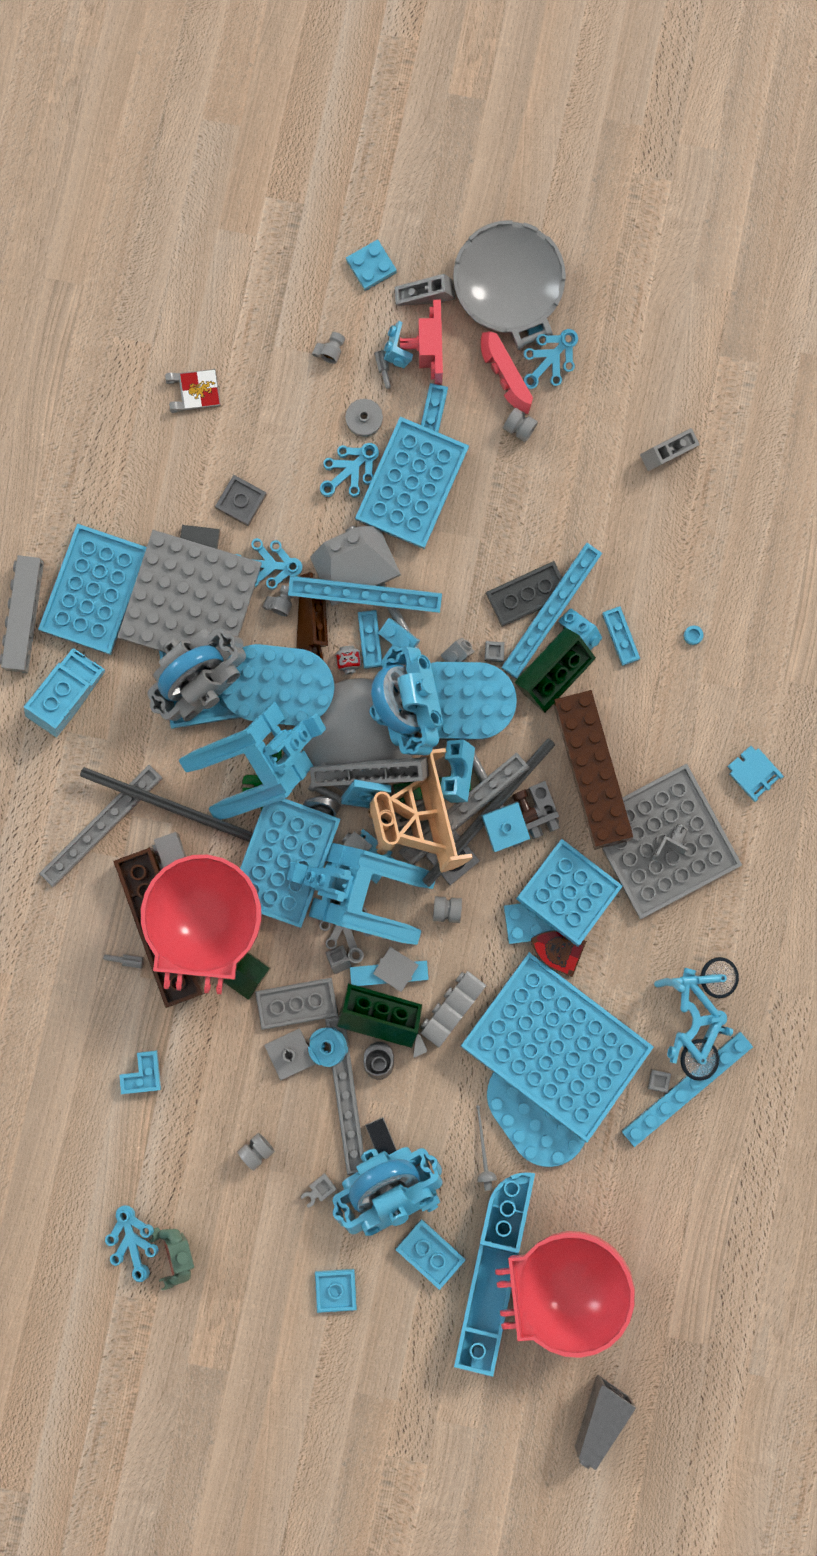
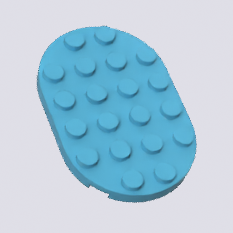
M254 644L243 647L246 659L237 667L240 677L221 693L227 707L243 719L254 721L272 702H276L285 717L279 724L297 726L301 721L312 717L314 714L317 713L321 717L327 711L334 696L335 686L330 668L318 655L303 649Z
M481 662L431 663L443 720L442 724L437 727L439 739H487L499 734L508 726L515 714L517 698L512 681L501 669Z
M492 1073L487 1087L489 1109L517 1151L526 1160L539 1166L554 1167L569 1162L581 1151L585 1141L497 1074Z

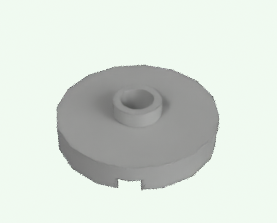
M356 400L350 404L346 411L347 426L357 436L367 437L375 434L382 426V410L372 400ZM365 414L368 417L366 419H362L361 415Z

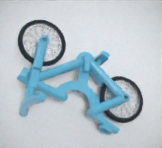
M723 957L709 960L704 965L701 975L696 976V970L684 968L683 977L663 978L654 983L657 988L670 986L681 992L680 1009L683 1013L687 1011L691 1013V1028L686 1033L678 1032L676 1034L674 1046L669 1047L667 1056L670 1058L671 1063L676 1064L679 1051L683 1046L684 1049L680 1058L682 1070L689 1078L697 1081L710 1078L718 1068L719 1054L713 1045L718 1033L728 1036L733 1034L732 1028L723 1026L727 1022L726 1013L717 1010L697 985L701 984L708 995L719 999L726 998L735 991L739 982L738 970L732 961ZM690 989L711 1015L700 1016L697 1007L689 1001ZM710 1025L703 1039L691 1041L698 1033L700 1026Z

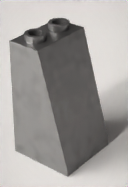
M599 1375L595 1379L575 1444L577 1457L580 1459L579 1462L587 1469L591 1467L594 1470L598 1468L636 1409L631 1397Z

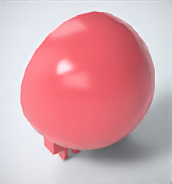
M208 854L190 855L177 859L164 867L152 879L144 894L141 906L143 934L155 955L153 971L165 973L164 989H169L172 973L178 974L176 990L181 991L183 975L206 977L204 993H209L212 977L218 978L216 991L217 994L221 995L223 980H235L237 963L251 950L258 937L262 922L260 899L250 878L235 864L224 858Z
M565 1231L552 1234L537 1242L525 1255L510 1256L508 1258L509 1268L495 1270L496 1275L510 1274L511 1280L497 1282V1287H512L514 1309L501 1310L500 1316H515V1322H504L501 1326L502 1329H516L518 1341L533 1340L549 1352L564 1357L582 1358L596 1355L610 1348L623 1335L631 1321L635 1307V1286L631 1271L619 1252L611 1244L598 1236L580 1231Z

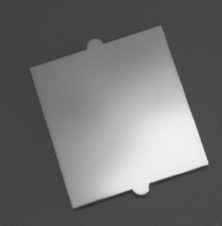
M390 947L385 956L380 959V963L373 974L402 992L408 981L412 980V975L419 965Z

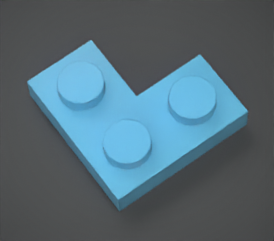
M391 618L387 619L378 632L379 635L392 644L391 647L408 646L415 648L420 642L418 638Z
M158 1050L138 1052L139 1072L119 1075L121 1094L161 1090Z

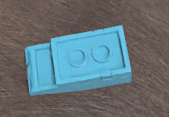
M74 648L71 649L63 661L56 665L25 704V717L57 738L85 702L105 673V669L88 657H85V654L83 655Z

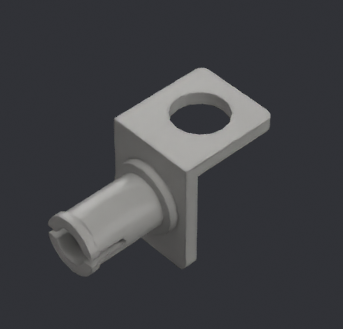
M677 824L671 838L665 836L661 839L652 859L655 860L659 856L664 845L682 855L687 852L688 848L682 845L681 842L688 829L686 827L682 829L683 825Z

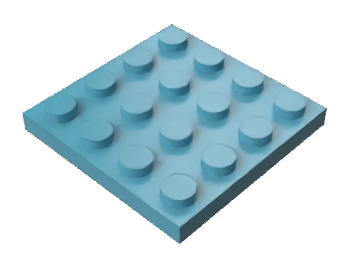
M561 839L516 899L578 947L623 885Z

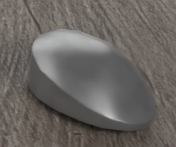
M317 796L303 802L304 806L334 817L340 809V804L327 796Z
M375 1042L364 1053V1068L372 1079L383 1080L392 1073L394 1067V1054L388 1044Z

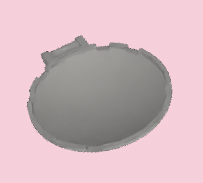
M513 220L498 221L475 231L461 247L455 260L453 273L454 288L461 306L473 320L488 329L511 333L517 350H520L525 345L535 342L539 334L553 335L547 318L558 306L564 292L566 279L565 265L556 244L549 236L539 231L537 227L525 222L524 224L512 222ZM539 325L543 328L542 331L522 339L520 338L519 333Z
M355 678L334 684L332 702L327 711L320 717L326 730L321 735L313 737L304 746V751L313 767L362 761L412 758L413 755L402 754L399 746L392 743L388 726L378 724L371 717L370 707L373 705L371 697L373 680ZM312 783L310 784L308 790L316 791L332 798L340 804V807H343L344 804H341L342 795L340 796L323 786L312 787ZM337 785L334 787L342 790L343 795L350 785Z

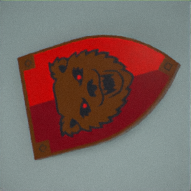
M557 930L546 931L531 938L535 953L545 965L573 977L587 941L583 940L577 947Z

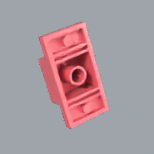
M433 300V307H429V318H419L417 338H400L401 349H417L419 351V368H431V380L434 379V384L442 385L443 378L441 300Z

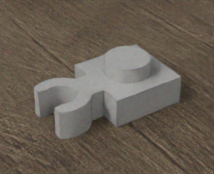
M324 1173L309 1185L312 1191L304 1192L300 1198L303 1199L306 1196L311 1198V1202L307 1204L309 1208L314 1205L317 1197L322 1202L337 1188L326 1173Z

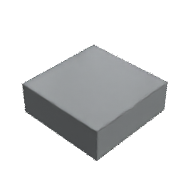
M486 641L484 661L503 662L505 642Z
M651 1069L648 1089L668 1093L671 1073Z

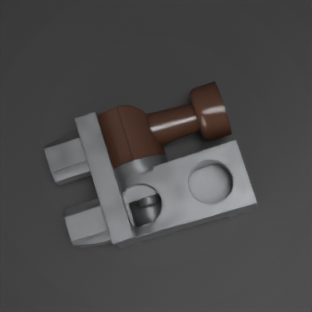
M546 781L528 788L535 806H529L526 797H528L526 789L512 795L514 801L519 802L527 830L533 839L543 835L539 826L543 823L547 824L550 832L560 828L557 819L559 814Z

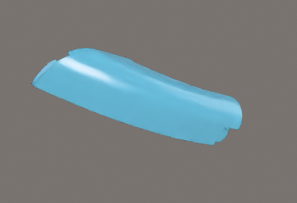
M518 1173L506 1178L494 1189L490 1197L455 1359V1368L494 1376L503 1332L501 1324L505 1322V1317L500 1316V1311L507 1309L512 1288L497 1287V1282L510 1281L511 1279L510 1274L496 1275L495 1270L509 1268L508 1258L512 1255H519L535 1173Z

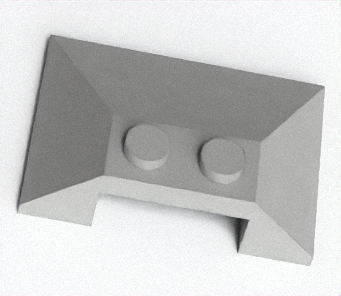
M374 526L356 527L324 542L310 556L319 579L379 586L401 576L381 530ZM329 600L331 606L341 603V601Z

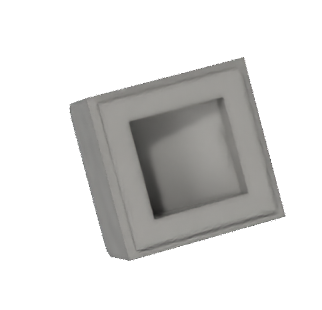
M343 945L325 952L334 974L352 967Z
M419 1033L415 1039L414 1058L427 1052V1048Z

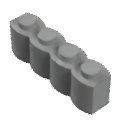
M469 971L460 973L455 980L458 983L455 988L452 989L450 987L443 996L446 999L442 1005L438 1003L432 1010V1013H434L433 1017L430 1020L426 1018L420 1026L422 1029L420 1033L437 1047L443 1044L486 987L482 981Z

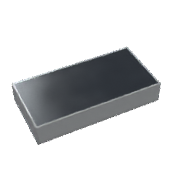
M383 1117L365 1124L378 1154L385 1151L390 1155L397 1151Z

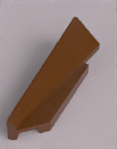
M309 572L300 577L313 578L314 574ZM299 597L296 648L310 651L323 660L321 647L328 646L326 600Z

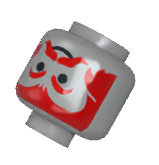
M343 646L336 652L337 669L344 671L346 675L356 673V669L361 667L360 651L354 648V646Z

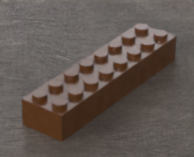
M592 690L554 699V709L594 850L631 841L633 833Z
M149 847L114 860L115 868L165 1008L205 994L199 976L183 975L182 989L180 991L176 990L178 974L171 973L169 989H164L165 973L153 971L155 955L145 940L141 926V906L144 894L152 879L161 871L153 848Z

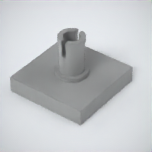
M300 1028L265 1044V1048L280 1081L316 1064L309 1055L308 1044Z

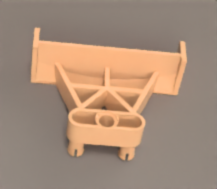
M446 748L433 749L429 755L420 756V758L427 757L429 777L425 780L415 781L391 797L388 793L380 791L371 800L368 816L373 819L378 841L376 846L378 854L385 855L396 844L430 852L437 855L441 873L462 866L473 858L472 854L457 855L436 770L435 761L446 753ZM418 787L421 789L426 811L417 812L413 790ZM404 797L405 804L398 800ZM394 812L409 819V822L400 833ZM381 818L386 819L388 824L383 823ZM428 820L433 842L424 840L420 821ZM410 826L413 836L404 834Z

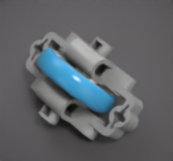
M216 628L212 632L209 629H203L190 640H181L179 642L178 639L174 638L165 643L163 650L166 655L159 660L161 667L153 674L157 682L148 690L151 710L154 713L160 714L166 720L177 721L182 717L184 721H189L196 717L203 709L215 706L219 702L218 696L240 677L237 667L246 659L242 639L232 635L230 631ZM218 643L222 650L231 653L232 656L224 661L222 654L216 649Z

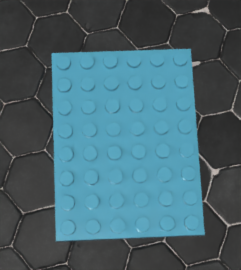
M530 952L460 1046L586 1143L590 1140L654 1048V1046Z

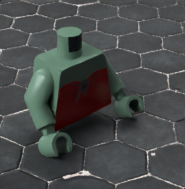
M158 1227L154 1228L153 1238L149 1239V1242L153 1243L159 1239L164 1240L173 1275L159 1280V1282L163 1281L165 1287L161 1290L173 1288L174 1285L187 1282L191 1278V1270L194 1268L188 1241L183 1233H180L178 1229L160 1230Z

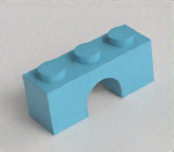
M465 740L447 741L445 759L451 765V776L442 777L441 790L443 798L450 803L468 802L475 747Z

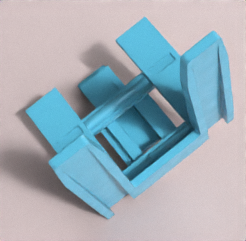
M272 702L245 730L196 749L181 757L179 762L185 772H191L244 753L261 780L262 785L225 798L209 807L212 816L220 820L240 815L287 798L292 789L307 776L313 764L306 752L301 750L313 737L321 735L326 730L319 715L316 713L312 717L301 721L293 729L281 731L277 725L285 717L276 702ZM272 732L274 738L265 745L262 740ZM282 749L285 754L276 763L277 758L272 755Z
M336 843L331 844L326 861L331 862L332 866L326 865L325 868L321 867L318 869L291 862L287 880L315 888L314 890L318 891L317 895L323 896L322 900L313 898L309 917L400 943L418 944L421 935L420 929L405 923L362 912L372 874L417 887L433 889L435 882L429 887L422 881L430 871L366 850ZM343 865L351 868L349 871L341 869L340 866ZM337 878L347 880L346 884H342V887L345 888L344 892L334 889ZM331 899L341 901L340 905L330 903Z

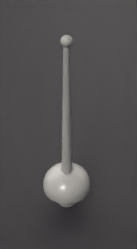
M477 1105L484 1172L478 1176L477 1181L484 1182V1189L488 1191L492 1190L491 1181L497 1180V1176L493 1172L488 1171L480 1106Z

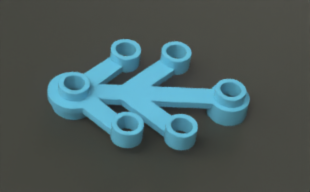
M566 329L560 335L547 336L539 334L536 337V342L540 346L547 343H559L554 349L534 350L527 348L524 350L523 356L527 360L536 357H546L532 374L529 373L524 376L523 381L528 389L537 387L539 383L538 378L551 363L552 376L550 377V383L553 386L561 384L560 354L564 349L566 361L562 367L566 372L574 370L573 347L578 342V335L572 329ZM567 335L571 336L570 342H566L565 337ZM541 336L545 338L544 343L539 342ZM528 350L532 351L530 358L526 355ZM568 362H570L572 365L571 369L569 370L566 368V364ZM555 376L559 378V382L557 384L553 382V378ZM529 377L533 379V383L531 385L527 383V379Z
M366 443L361 448H350L344 445L338 447L337 453L340 458H346L348 455L359 456L354 461L333 460L332 458L324 460L323 465L326 470L330 471L334 468L345 469L332 481L327 480L321 483L320 492L323 496H333L335 488L351 475L349 495L354 498L358 497L360 494V488L358 487L359 467L364 462L365 474L363 475V483L370 485L371 481H366L365 477L370 476L373 479V461L379 455L378 447L373 443ZM341 449L347 451L345 454H340ZM371 450L373 454L368 456L366 452ZM330 461L333 464L332 466L327 467L326 463ZM327 487L331 488L329 493H326L324 490ZM355 488L358 490V492L356 494L351 493V490Z
M256 538L252 541V548L258 551L264 559L255 560L262 562L261 568H264L259 572L255 588L259 585V582L274 570L283 571L275 578L270 577L267 579L266 585L270 590L276 589L278 584L288 576H298L302 572L301 561L297 558H290L282 549V545L278 540L272 541L270 548L280 556L283 562H276L263 547L260 539ZM260 542L261 545L260 547L256 548L254 547V543ZM274 544H279L280 547L278 549H273ZM291 564L296 565L294 570H291L289 567ZM270 581L276 582L273 587L269 586Z
M123 1205L116 1211L117 1223L113 1231L105 1237V1243L108 1246L117 1244L119 1241L118 1236L124 1227L126 1235L117 1252L110 1256V1262L114 1266L121 1264L124 1260L123 1256L129 1247L134 1266L132 1277L137 1282H143L149 1277L150 1270L141 1263L137 1245L145 1250L146 1256L151 1258L157 1255L159 1251L158 1246L142 1238L150 1237L154 1229L151 1225H146L137 1219L132 1207ZM132 1226L140 1230L142 1237L134 1233ZM145 1228L149 1230V1234L145 1233ZM110 1236L113 1237L114 1242L110 1241ZM150 1248H153L154 1254L150 1252ZM115 1256L119 1258V1262L115 1260ZM137 1271L141 1273V1277L138 1276Z

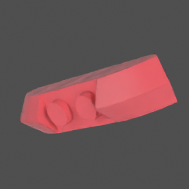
M494 332L482 333V356L485 363H492L491 368L495 374L499 375L502 388L508 391L504 394L505 398L514 408L529 414L533 397L499 336Z

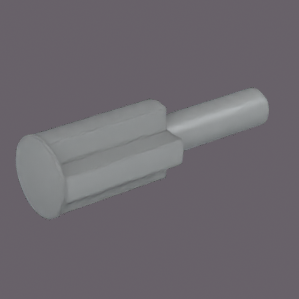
M380 350L374 353L379 373H382L385 387L390 389L391 384L387 373L389 367L387 361L384 360L385 351Z
M105 954L103 957L107 961L120 962L122 966L142 969L144 964V957L124 954L123 957Z

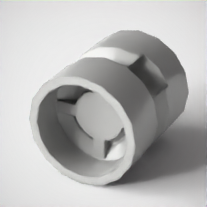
M515 408L506 420L503 429L511 434L516 433L518 439L526 442L536 428L538 421L530 416L525 417L524 412Z
M435 896L433 921L444 922L445 919H448L451 923H460L462 898L447 900L446 897Z
M257 1133L250 1140L249 1145L245 1144L237 1152L245 1164L254 1171L262 1164V1159L269 1158L275 1151L270 1143L260 1133Z

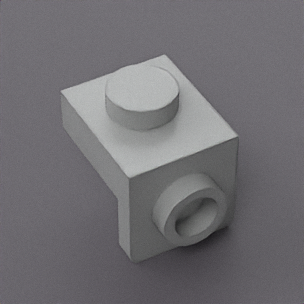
M461 638L456 640L441 656L446 662H463L474 653V650L469 641Z
M355 831L352 834L348 833L342 840L343 845L366 851H369L372 847L370 843Z

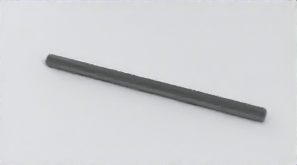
M548 738L526 762L530 768L499 793L455 842L457 855L483 828L484 823L481 815L499 809L553 749L555 743ZM438 863L422 880L429 887L442 874Z
M83 767L80 776L82 778L250 842L253 834L251 831Z

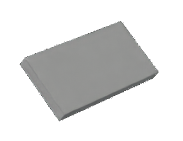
M332 977L255 991L262 1030L338 1016Z

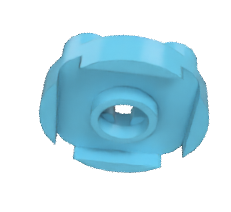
M325 1027L316 1030L311 1035L308 1052L316 1064L332 1067L344 1059L348 1052L346 1039L340 1031L334 1027ZM325 1042L331 1044V1051L324 1050Z

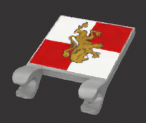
M215 369L165 374L167 384L180 383L182 402H170L171 413L221 406Z

